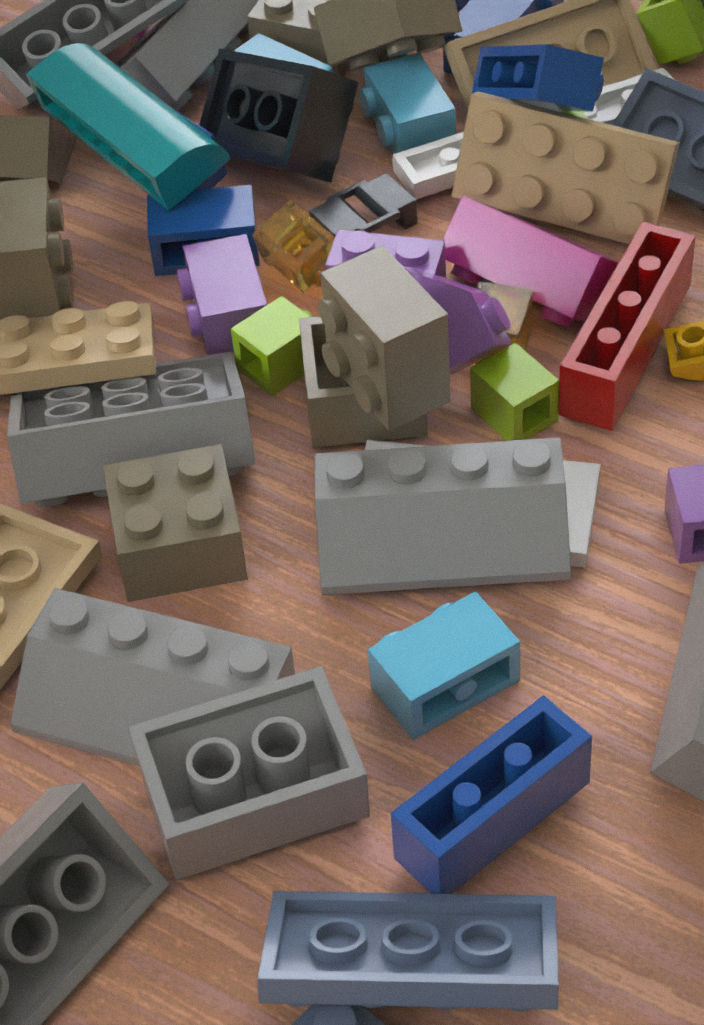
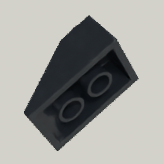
M219 48L199 126L212 133L216 143L224 148L232 157L331 183L339 161L341 146L349 117L353 110L359 82L311 65Z

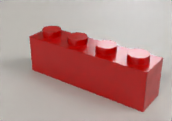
M642 222L560 364L558 415L613 431L665 334L664 329L669 327L691 286L696 235Z

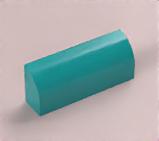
M75 43L61 47L26 73L41 107L168 211L231 159L224 148L90 45Z

